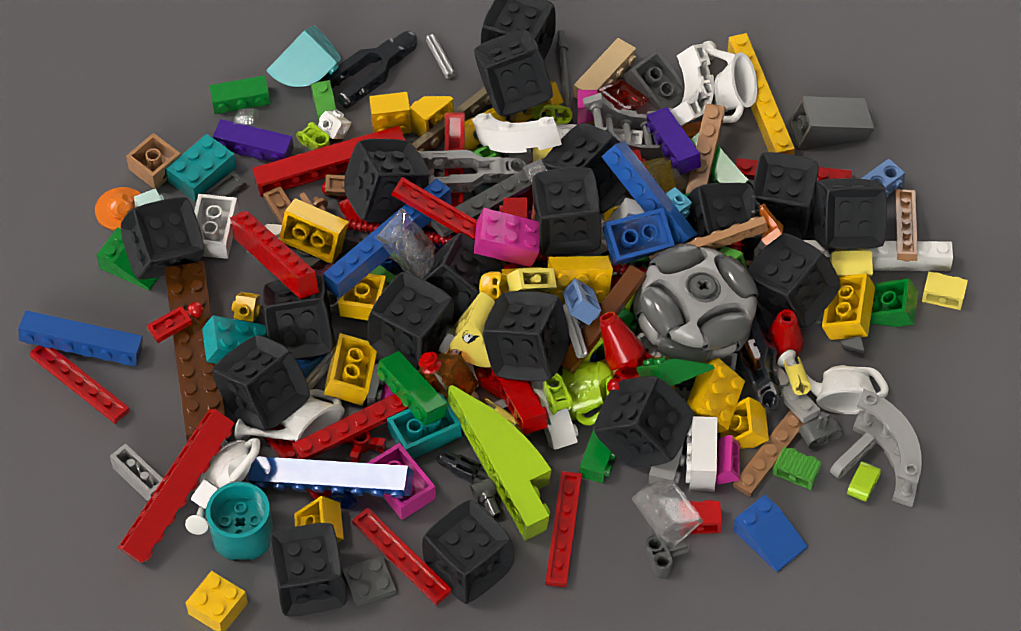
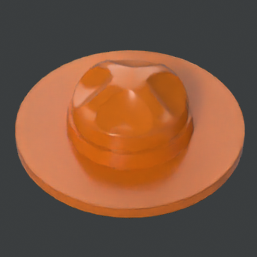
M118 187L105 192L95 205V215L98 222L109 230L115 231L117 227L121 228L123 218L130 210L135 208L134 196L141 193L128 187Z

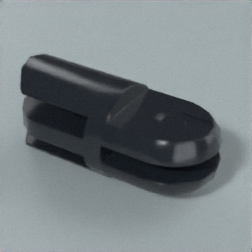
M441 450L436 457L438 464L451 470V473L472 483L475 479L474 477L478 474V470L482 467V464L448 450Z

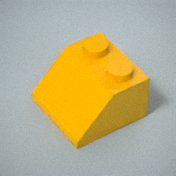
M424 96L420 100L415 101L410 107L411 130L419 137L424 135L445 118V112L454 111V99L451 96Z
M750 397L738 402L729 429L720 432L721 438L732 435L740 444V449L755 448L768 441L766 409L760 402Z
M320 496L294 513L295 527L314 523H331L335 529L337 542L339 543L344 539L340 502Z

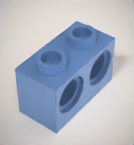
M887 159L861 179L880 182L885 186L888 197L891 192L903 186L905 172L890 159Z
M574 278L562 292L570 315L590 325L593 320L598 318L602 310L594 289Z

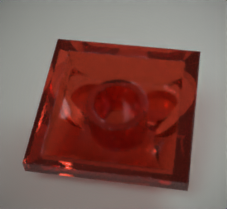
M622 79L616 80L597 91V94L601 93L618 110L623 108L635 111L649 100L648 97Z

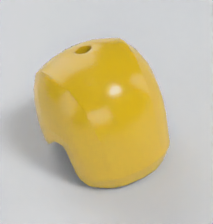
M501 272L483 274L479 283V292L486 293L496 302L500 295L509 292L506 276L508 274H501Z

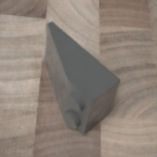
M658 49L623 75L633 90L657 110L665 107L674 108L683 100L685 84Z

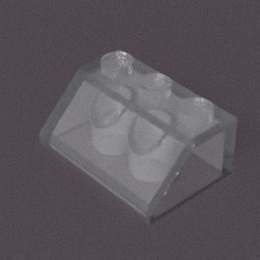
M401 208L377 235L376 239L406 273L423 279L433 267L435 245L409 214Z
M673 479L647 484L631 498L659 539L670 548H674L703 522V519Z

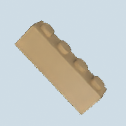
M617 38L574 84L573 97L578 99V90H597V94L601 93L602 95L607 90H611L616 80L622 78L629 66L635 64L637 59L636 48Z

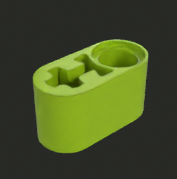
M540 104L532 110V116L535 120L542 118V111L545 110L546 114L544 117H553L555 124H567L573 116L570 108L558 104ZM555 113H562V115L556 116Z
M862 461L849 485L847 495L867 502L882 469Z

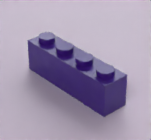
M668 107L646 115L647 123H645L647 132L649 134L652 133L656 145H660L664 157L669 158L673 169H676L682 175L701 167L700 153Z
M220 119L213 134V138L231 152L254 157L258 160L274 162L291 156L294 149L293 137L290 135Z

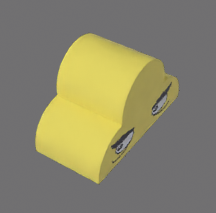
M481 291L454 324L455 337L451 341L446 354L441 352L438 359L455 365L469 362L479 367H491L484 343L485 322L495 304V301L489 295Z

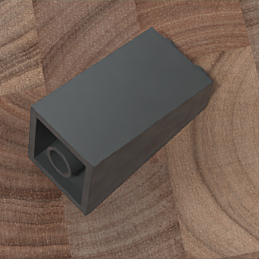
M802 96L789 119L798 150L868 140L874 131V122L871 119L870 109L866 104L865 98Z

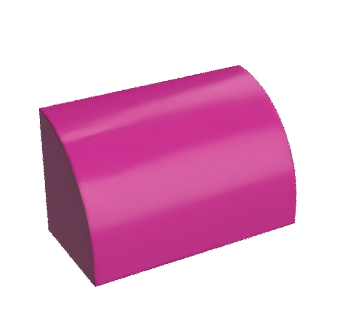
M578 90L577 125L581 123L586 124L594 120V116L585 107L583 98L597 94V90Z
M732 435L724 436L717 441V473L715 482L717 485L740 480V444Z

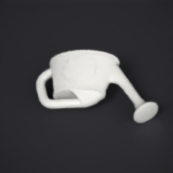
M706 41L703 44L709 60L717 57L726 60L728 63L725 69L715 78L714 101L715 105L725 106V112L736 109L733 115L724 116L723 123H734L740 119L744 107L752 106L756 100L757 78L753 64L744 53L733 54L717 50L715 43Z
M787 350L778 358L777 364L780 367H784L785 360L788 366L796 365V352L794 350ZM834 366L823 373L822 383L812 380L807 375L811 385L810 390L817 397V405L833 413L858 414L859 411L864 412V410L857 408L864 389L883 398L889 392L888 384L883 376L876 369L870 367ZM869 376L875 379L881 389L880 392H875Z
M311 389L310 397L305 404L280 423L285 429L263 431L245 425L242 419H238L235 426V440H241L245 436L252 435L296 442L341 420L344 415V407L341 406V399L324 395L323 390ZM314 397L330 400L333 404L315 399Z
M252 438L247 442L236 440L224 445L220 452L210 460L209 463L211 465L204 474L202 473L200 484L204 479H207L220 488L229 483L242 482L248 474L252 462L259 454L260 440L258 438ZM200 506L197 514L188 517L185 523L187 530L196 535L203 534L208 530V522L204 518L206 510Z

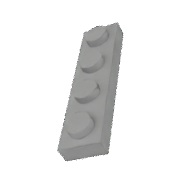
M775 362L774 369L780 382L779 388L785 405L803 424L819 416L820 408L806 394L796 395L793 392L787 374Z

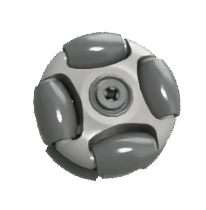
M692 244L670 247L660 252L650 261L646 272L647 277L635 293L633 311L634 318L638 321L645 337L653 346H658L657 352L668 359L705 363L715 358L721 360L733 352L739 351L744 346L751 333L759 294L752 275L740 261L732 256H726V254L707 247H700L698 249L696 245Z

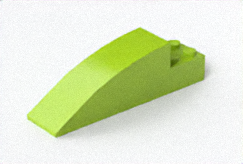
M449 386L448 404L459 420L463 432L487 475L492 479L496 491L524 541L546 531L550 510L546 503L542 504L539 498V489L549 485L551 468L532 443L496 410L457 387Z

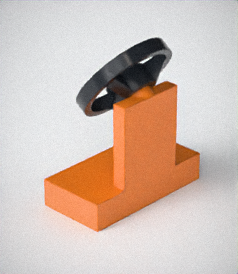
M752 195L751 218L764 216L769 226V231L764 232L761 238L767 246L782 234L784 226L779 220H776L764 203L760 205L756 201V195Z

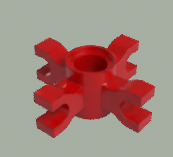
M371 430L345 442L353 446L349 456L350 462L359 463L361 455L370 449L384 453L386 439L370 437Z

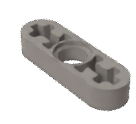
M869 432L865 433L834 463L830 473L838 479L842 478L873 448L877 439Z

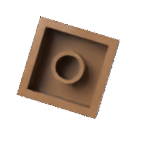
M153 133L126 155L128 168L132 173L153 189H157L168 180L166 168L177 160L181 154Z

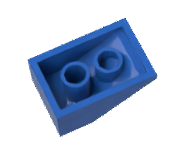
M663 208L609 221L602 227L613 266L631 262L675 246Z
M763 495L734 520L733 531L776 572L780 571L808 547L782 510L766 495Z

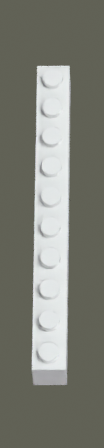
M762 240L752 252L753 261L766 246ZM803 240L819 249L829 260L831 252H834L836 249L823 247L816 240ZM885 241L882 247L867 249V251H872L873 271H950L953 261L952 242L917 241V261L909 262L897 260L896 241Z

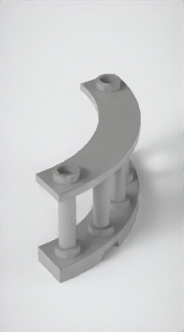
M601 93L583 98L585 107L594 116L595 127L606 130L620 143L625 141L632 151L640 150L641 159L668 158L664 157L660 145H653L652 136L647 132L645 123H647L646 115L637 114L636 111L623 108L618 110ZM613 125L623 128L625 140L615 135ZM631 129L643 130L645 145L633 143Z
M864 389L857 408L864 410V412L859 411L853 431L861 435L869 432L877 439L876 443L883 448L895 472V491L892 501L912 507L922 466V455L917 435L907 418L893 404L883 397Z

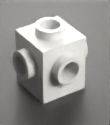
M338 110L325 111L319 119L318 127L327 133L329 138L344 139L352 123L344 118V114Z

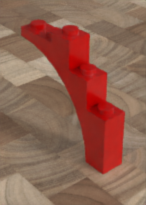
M445 112V151L465 150V112ZM465 168L445 169L444 177L464 174ZM464 192L451 193L452 204L450 205L456 207L464 203Z

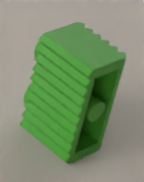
M783 447L773 467V475L811 490L820 473L822 462L814 456L802 455V453H799L794 448Z

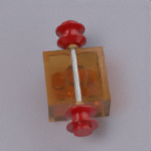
M427 352L419 359L420 369L418 372L439 395L443 394L446 400H448V389L451 385L472 395L479 384L462 355Z

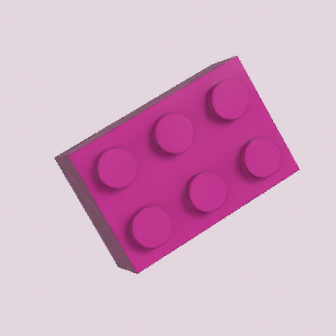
M483 208L476 222L474 253L532 267L539 254V222Z
M400 443L367 462L370 464L408 466L414 471L411 496L403 495V498H394L390 494H383L384 499L401 520L436 499L434 484Z

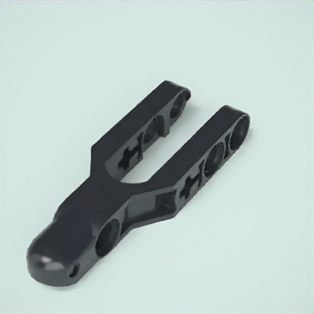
M405 31L394 39H388L377 48L360 49L339 64V67L332 74L328 72L320 79V82L330 80L331 88H334L336 85H341L342 81L349 76L355 75L370 63H377L382 60V64L339 95L337 100L339 104L344 108H349L386 82L389 69L416 49L418 44L417 35L412 31Z
M757 305L752 323V335L760 352L759 362L762 369H754L745 344L739 351L733 352L737 353L735 367L749 375L761 405L770 411H777L784 403L783 395L779 388L780 382L774 369L777 349L762 312Z

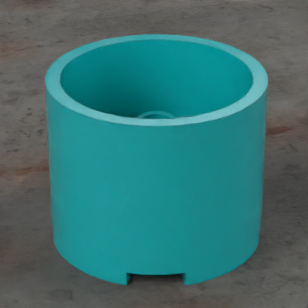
M234 482L220 487L212 494L206 506V517L215 550L222 557L234 561V559H250L251 561L263 555L270 547V535L274 532L269 501L265 493L253 484Z

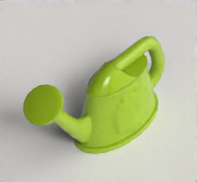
M602 337L574 374L564 367L562 369L564 384L573 401V409L568 410L572 421L577 419L579 423L586 426L595 424L599 412L592 417H585L584 414L603 405L609 393L607 383L614 378L607 364L602 361L590 362L591 355L603 343Z

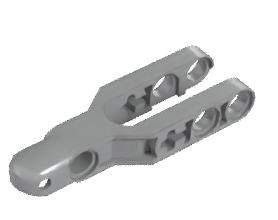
M469 150L419 152L428 169L473 168L477 172L476 174L450 175L449 177H434V175L429 177V184L437 178L451 189V193L471 192L483 183H500L527 168L526 163L517 157H481Z

